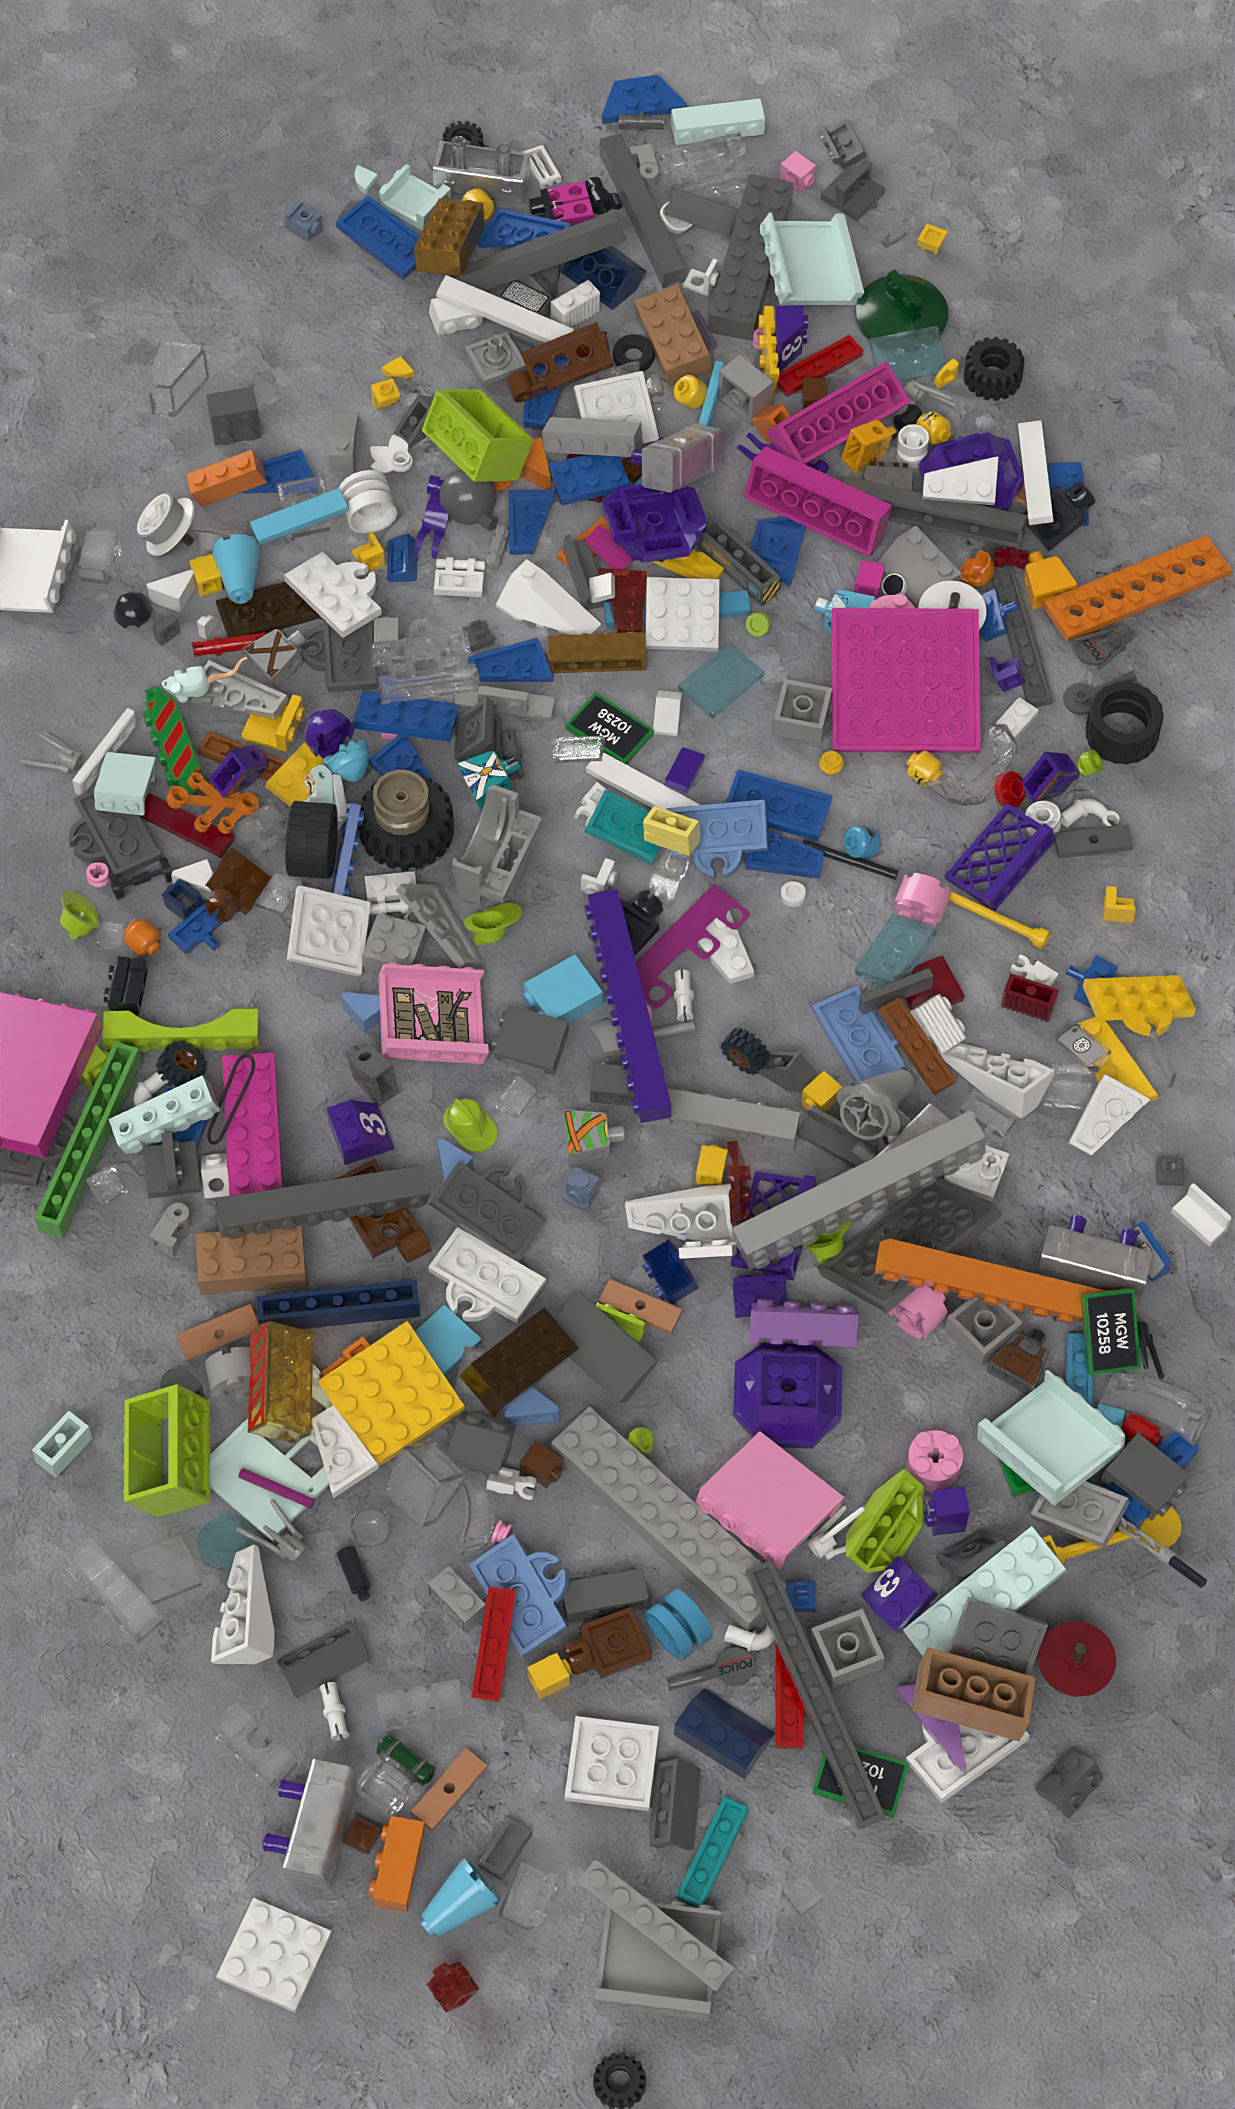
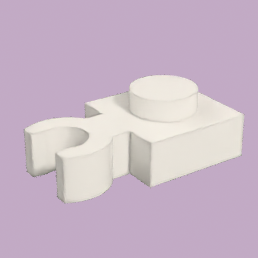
M596 782L582 799L581 804L584 806L579 807L575 813V819L579 818L582 814L588 817L585 826H587L605 791L603 786Z
M1019 955L1017 961L1023 967H1017L1013 964L1010 970L1012 974L1024 976L1027 979L1051 987L1059 973L1039 961L1034 966L1031 965L1029 959L1023 955Z

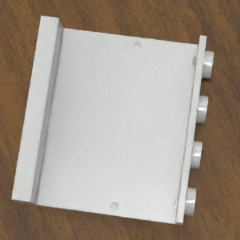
M69 520L64 521V525L61 527L62 531L1 528L0 526V610L53 613L55 604L59 602L61 583L65 581V568L71 559V546L76 541L75 530L72 529Z

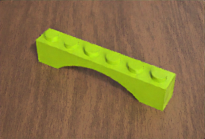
M258 1008L231 1009L223 1016L209 1023L185 1028L164 1027L152 1024L137 1017L130 1011H103L102 1039L104 1048L107 1051L111 1050L114 1041L139 1049V1052H147L149 1050L164 1051L169 1044L171 1045L175 1041L177 1044L180 1041H184L185 1046L188 1043L193 1044L191 1047L193 1050L196 1047L199 1050L214 1049L218 1051L227 1048H239L241 1050L259 1048L260 1018Z

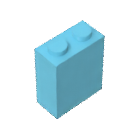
M576 955L569 957L523 983L524 994H522V998L529 1008L532 1007L536 1013L565 1020L568 1023L603 1004L602 990Z

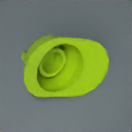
M65 891L62 894L63 910L60 916V924L67 930L71 940L74 941L78 937H86L94 928L100 927L96 908L87 898L73 891Z
M503 903L482 912L471 914L465 918L463 923L468 930L472 931L476 945L499 942L504 938L508 926L518 921L523 911L517 904Z
M456 1098L446 1109L443 1116L444 1125L466 1150L483 1152L494 1145L497 1139V1127L476 1101L471 1099L458 1100Z
M848 1221L842 1224L841 1228L832 1234H827L826 1232L818 1236L814 1243L803 1246V1248L809 1249L817 1261L823 1264L829 1258L841 1253L844 1248L843 1235L849 1229L852 1222Z

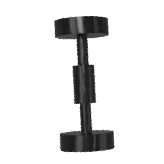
M167 858L158 859L160 870L151 873L147 871L132 876L131 880L122 883L119 882L116 874L109 876V882L116 900L124 898L123 887L151 881L152 877L163 874L166 883L172 882V870Z

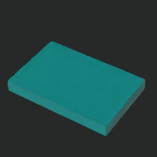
M605 789L584 832L652 865L660 848L656 844L644 841L645 830L643 821L650 811Z

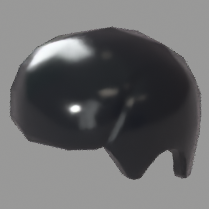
M128 592L118 598L113 614L115 621L123 628H127L129 625H135L139 628L142 624L149 621L153 609L151 601L145 595L137 592Z

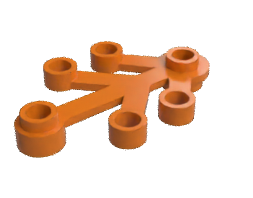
M197 772L192 773L188 778V786L194 790H202L207 796L189 795L183 787L174 786L166 797L168 805L174 809L182 808L184 805L211 807L204 815H199L194 822L195 828L200 832L207 831L211 821L225 808L235 810L228 817H222L217 825L219 831L224 834L230 833L235 823L243 815L253 816L259 809V800L253 793L244 792L241 794L238 791L229 795L231 798H223L212 782L210 785Z

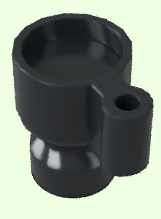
M591 177L586 180L585 185L594 214L600 215L607 213L610 209L619 210L623 207L617 193H609L604 188L599 177Z

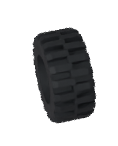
M423 776L422 778L425 780L429 791V821L417 832L408 835H394L385 831L377 823L373 802V791L377 782L370 786L371 791L367 790L362 796V801L359 805H361L360 811H364L362 826H359L360 840L362 845L365 846L367 854L371 857L374 856V861L381 865L386 863L387 868L390 869L400 867L401 871H409V868L415 867V870L423 868V865L426 863L431 865L436 862V857H442L446 853V848L451 845L452 835L454 834V819L450 797L447 792L443 791V787L437 782L432 784V779Z

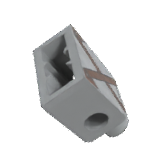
M275 629L243 649L250 662L278 689L302 663V658L297 648L306 640L298 630L286 638L278 629Z

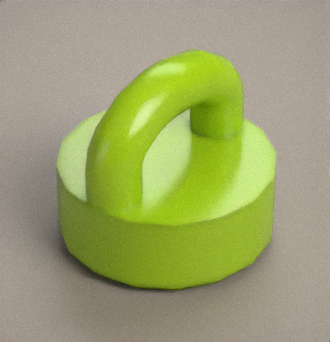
M755 612L746 620L747 631L755 637L765 635L772 626L769 616L764 612Z
M1095 750L1086 751L1079 757L1077 768L1080 775L1092 776L1101 772L1102 760Z
M646 1427L634 1428L627 1440L641 1454L651 1452L654 1445L652 1432Z

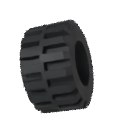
M986 337L984 341L978 340L975 342V345L969 348L965 361L964 382L965 385L969 386L970 392H975V396L979 398L983 396L984 400L992 398L994 401H999V398L1007 399L1009 394L1013 396L1016 393V389H1019L1021 386L1025 360L1021 349H1016L1017 345L1012 342L1010 344L1009 340L1005 338L1000 340L999 337H994V339ZM987 367H997L1001 370L993 371L987 369Z

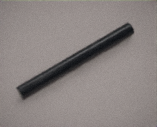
M805 839L803 840V844L824 852V857L894 880L897 878L898 870L862 858H853L847 853Z

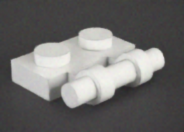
M454 557L437 559L436 568L445 570H435L434 595L482 597L484 572L475 570L485 571V561H476L475 558L454 560Z
M415 871L365 876L367 901L371 903L378 902V904L370 905L369 915L378 913L387 915L386 913L393 912L406 914L411 910L396 892V889L401 884H416ZM400 900V902L385 903V901Z
M714 1240L712 1243L703 1244L702 1241L685 1242L686 1245H683V1248H679V1258L733 1256L737 1252V1245L735 1242H728V1240Z

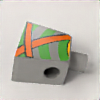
M564 1110L569 1166L607 1158L610 1156V1142L624 1141L623 1126L608 1127L606 1113Z

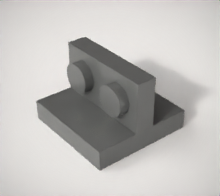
M864 159L858 166L855 165L853 168L848 165L821 193V200L858 221L885 194V187L871 179L872 163Z
M485 698L457 717L455 760L461 762L473 755L478 756L489 751H495L500 760L502 717L493 714V700Z
M172 1132L161 1133L162 1145L143 1147L148 1198L201 1192L195 1141H174Z
M979 1530L939 1554L936 1558L941 1567L950 1571L956 1586H958L1004 1549L1006 1543L997 1536L984 1530Z

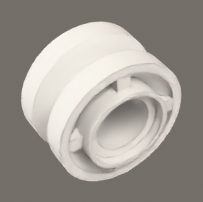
M1038 801L1028 807L1025 815L1041 825L1047 824L1053 829L1054 834L1060 832L1061 815L1059 808L1055 804L1048 801ZM1032 827L1026 828L1029 836H1033L1037 831Z

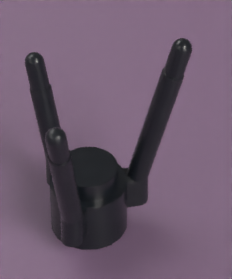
M1137 1322L1139 1349L1141 1351L1144 1369L1149 1368L1146 1351L1148 1346L1158 1377L1162 1380L1164 1375L1153 1343V1335L1149 1334L1147 1323Z

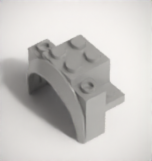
M491 785L488 788L484 807L471 841L460 863L455 858L452 862L451 872L457 885V897L481 905L484 897L504 903L507 896L514 898L533 859V841L542 824V817L519 810V793L496 785Z

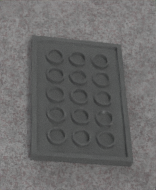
M937 1177L933 1184L924 1188L919 1186L913 1189L909 1196L894 1203L888 1210L844 1245L841 1253L829 1258L819 1266L818 1271L822 1277L883 1312L888 1313L917 1287L909 1286L908 1281L901 1279L898 1282L887 1281L883 1279V1275L875 1273L881 1241L893 1239L957 1254L1000 1218L1001 1213L999 1208Z

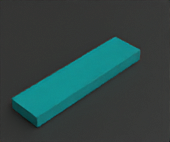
M723 1796L679 1888L676 1899L695 1908L705 1905L750 1807Z

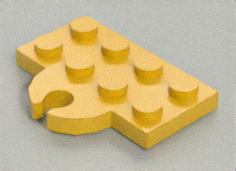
M1180 975L1084 979L1082 986L1097 1021L1122 1020L1126 1027L1144 1036H1149L1151 1031V1025L1148 1023L1156 1026V1034L1159 1036L1169 1030L1173 1018L1193 1017L1196 1010Z

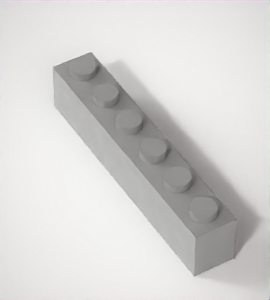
M667 1088L671 1102V1118L643 1123L793 1151L800 1112H795L790 1108H773L764 1103H746L737 1098L725 1099L719 1098L714 1094L703 1095L693 1093L688 1089L676 1090Z
M596 1859L578 1881L581 1886L713 1990L717 1991L732 1971L733 1967Z

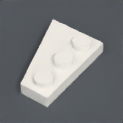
M998 457L925 473L922 499L994 505Z
M728 911L726 918L729 922L734 923L731 913ZM715 918L705 929L721 943L719 949L710 957L711 963L730 984L754 977V970L737 929L732 930ZM703 938L698 941L697 947L707 953L712 950L713 942L708 938Z
M1106 1074L1103 1075L1068 1144L1090 1156L1093 1155L1150 1099Z
M332 1405L311 1419L333 1498L379 1469L377 1462L335 1406Z

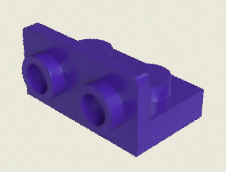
M769 1273L765 1276L753 1277L746 1274L734 1278L732 1290L735 1318L751 1317L752 1303H757L758 1299L773 1300V1304L784 1305V1302L787 1301L786 1275Z

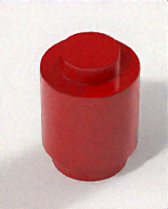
M1131 1413L1121 1427L1125 1437L1129 1440H1132L1139 1433L1155 1447L1158 1446L1163 1438L1160 1434L1161 1428L1141 1414Z

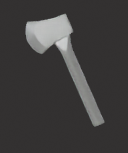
M602 1020L594 1024L590 1031L599 1043L603 1055L608 1056L620 1053L621 1048L617 1047L615 1033H618L617 1026L613 1027L611 1020ZM693 1021L655 1028L653 1033L655 1039L695 1031Z

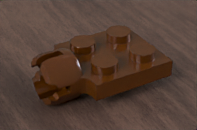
M231 847L205 884L211 890V896L206 902L208 915L212 916L217 908L220 912L215 920L219 922L230 921L237 911L246 916L272 877Z
M632 1607L580 1625L582 1636L579 1639L565 1643L563 1649L567 1662H570V1668L574 1675L594 1670L598 1673L600 1679L652 1660L651 1651Z

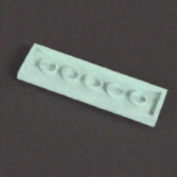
M1031 1526L904 1628L903 1631L922 1656L927 1647L948 1652L968 1597L1017 1612L1068 1570L1035 1528Z

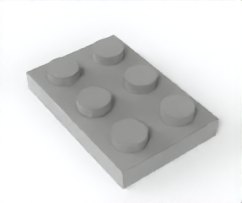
M1085 1481L1055 1506L1041 1495L1031 1512V1517L1033 1520L1105 1548L1126 1511L1129 1500L1127 1497Z

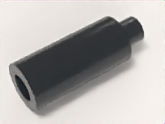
M348 1546L339 1550L337 1557L352 1594H357L360 1601L369 1599L368 1589L371 1586L355 1546Z

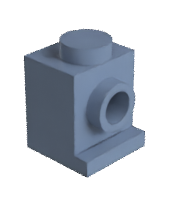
M298 200L285 214L287 230L307 241H310L314 235H318L322 229L321 214L304 206L301 200Z
M576 1166L566 1182V1195L563 1200L587 1212L599 1192V1177Z

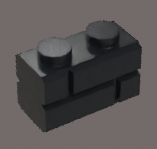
M118 956L116 957L115 965H110L109 980L112 981L110 988L106 987L104 992V1002L108 1004L109 1011H130L136 1016L140 1014L149 971L145 959H130L129 957Z

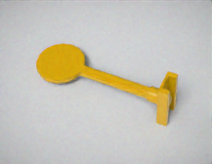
M1171 1506L1163 1517L1157 1515L1153 1521L1147 1518L1139 1529L1151 1537L1154 1542L1170 1548L1180 1537L1182 1524L1179 1515ZM1130 1526L1126 1527L1129 1532L1135 1533V1530ZM1121 1530L1114 1531L1106 1547L1132 1538ZM1051 1535L1042 1538L1061 1563H1064L1066 1559L1103 1548L1086 1540L1061 1548L1055 1546ZM1141 1537V1538H1140V1539H1141L1142 1541H1144L1145 1543H1147V1544L1150 1543V1542H1149L1148 1540H1146L1144 1537ZM1156 1546L1155 1551L1161 1550Z

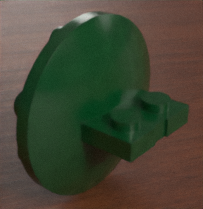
M894 269L887 273V276L881 277L865 287L863 296L857 300L856 322L862 334L876 347L894 352L914 353L930 346L941 337L947 326L948 305L943 294L933 284L916 276L899 274Z

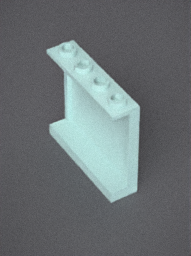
M768 213L760 225V233L764 238L765 253L769 258L770 273L774 278L775 294L779 298L780 305H856L858 298L863 296L864 289L845 215L836 213L831 221H774L772 213Z
M1047 1370L1045 1371L1044 1382L992 1423L987 1418L978 1423L977 1440L1055 1506L1124 1450L1125 1434L1119 1426L1110 1423L1100 1410L1091 1407L1085 1402L1081 1394L1072 1391L1066 1386L1062 1378L1053 1375Z

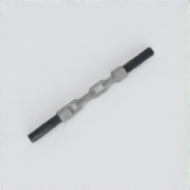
M1123 1517L1121 1518V1522L1118 1523L1117 1527L1122 1532L1136 1539L1138 1543L1154 1554L1159 1561L1168 1567L1171 1566L1198 1587L1203 1588L1206 1585L1207 1579L1180 1560L1176 1553L1160 1543L1154 1542L1151 1537L1134 1524L1126 1521ZM1127 1525L1135 1530L1134 1534L1126 1529ZM1141 1537H1144V1538H1145L1146 1540H1148L1150 1543L1147 1544V1543H1145L1144 1541H1142L1140 1538H1141ZM1156 1546L1161 1549L1159 1552L1155 1551Z

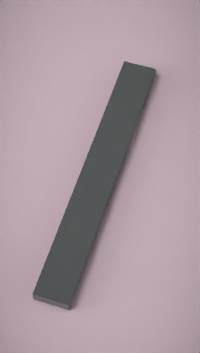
M996 543L983 545L982 551L988 552L994 563L995 548L1007 550V546ZM1009 565L1004 567L995 566L991 582L993 589H996L999 593L1001 604L1004 606L1016 600L1019 605V610L1007 614L1006 627L1013 658H1018L1026 681L1025 684H1022L1026 702L1034 707L1052 705L1053 698L1014 567Z

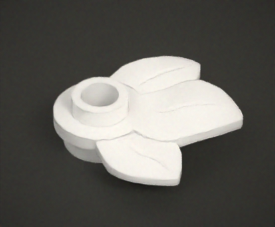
M392 435L389 447H370L371 456L375 461L371 465V469L381 473L392 471L405 472L412 467L413 460L408 453V444L399 436Z

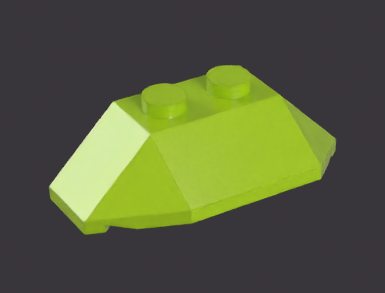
M906 1469L901 1470L874 1491L864 1506L865 1511L856 1518L846 1533V1556L864 1573L883 1571L898 1555L902 1558L923 1526L922 1495L924 1494V1486Z

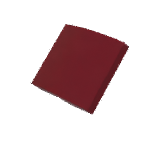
M943 955L921 963L894 979V981H897L925 969H930L932 972L933 982L931 989L904 999L910 1011L938 994L947 998L951 1005L963 1002L965 998Z

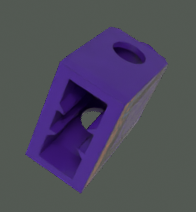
M254 745L233 749L209 777V780L224 798L254 784L264 770L268 768L269 760Z
M1044 752L1022 780L1024 791L1032 802L1060 796L1073 781L1079 778L1080 772L1066 753Z

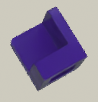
M994 657L989 658L995 682L1003 692L1026 683L1018 658H1013L1001 664Z

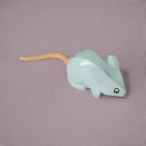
M247 657L240 659L232 671L214 674L209 677L204 672L202 666L187 668L186 673L176 670L174 671V677L171 676L162 681V686L170 695L174 696L177 702L186 703L188 697L205 695L212 682L234 675Z

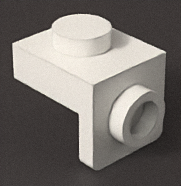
M605 858L597 878L583 874L581 877V890L586 894L607 891L609 886H614L618 872L615 871V861Z

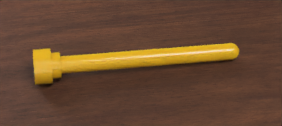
M951 891L950 902L1030 938L1029 941L1033 943V946L1041 950L1046 946L1051 931L1042 927L1040 929H1032Z

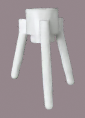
M842 1506L816 1533L810 1536L811 1539L807 1541L808 1545L818 1559L825 1556L829 1560L835 1555L846 1552V1545L833 1549V1546L836 1545L833 1536L865 1511L864 1507H860L828 1532L827 1530L847 1510L846 1506Z

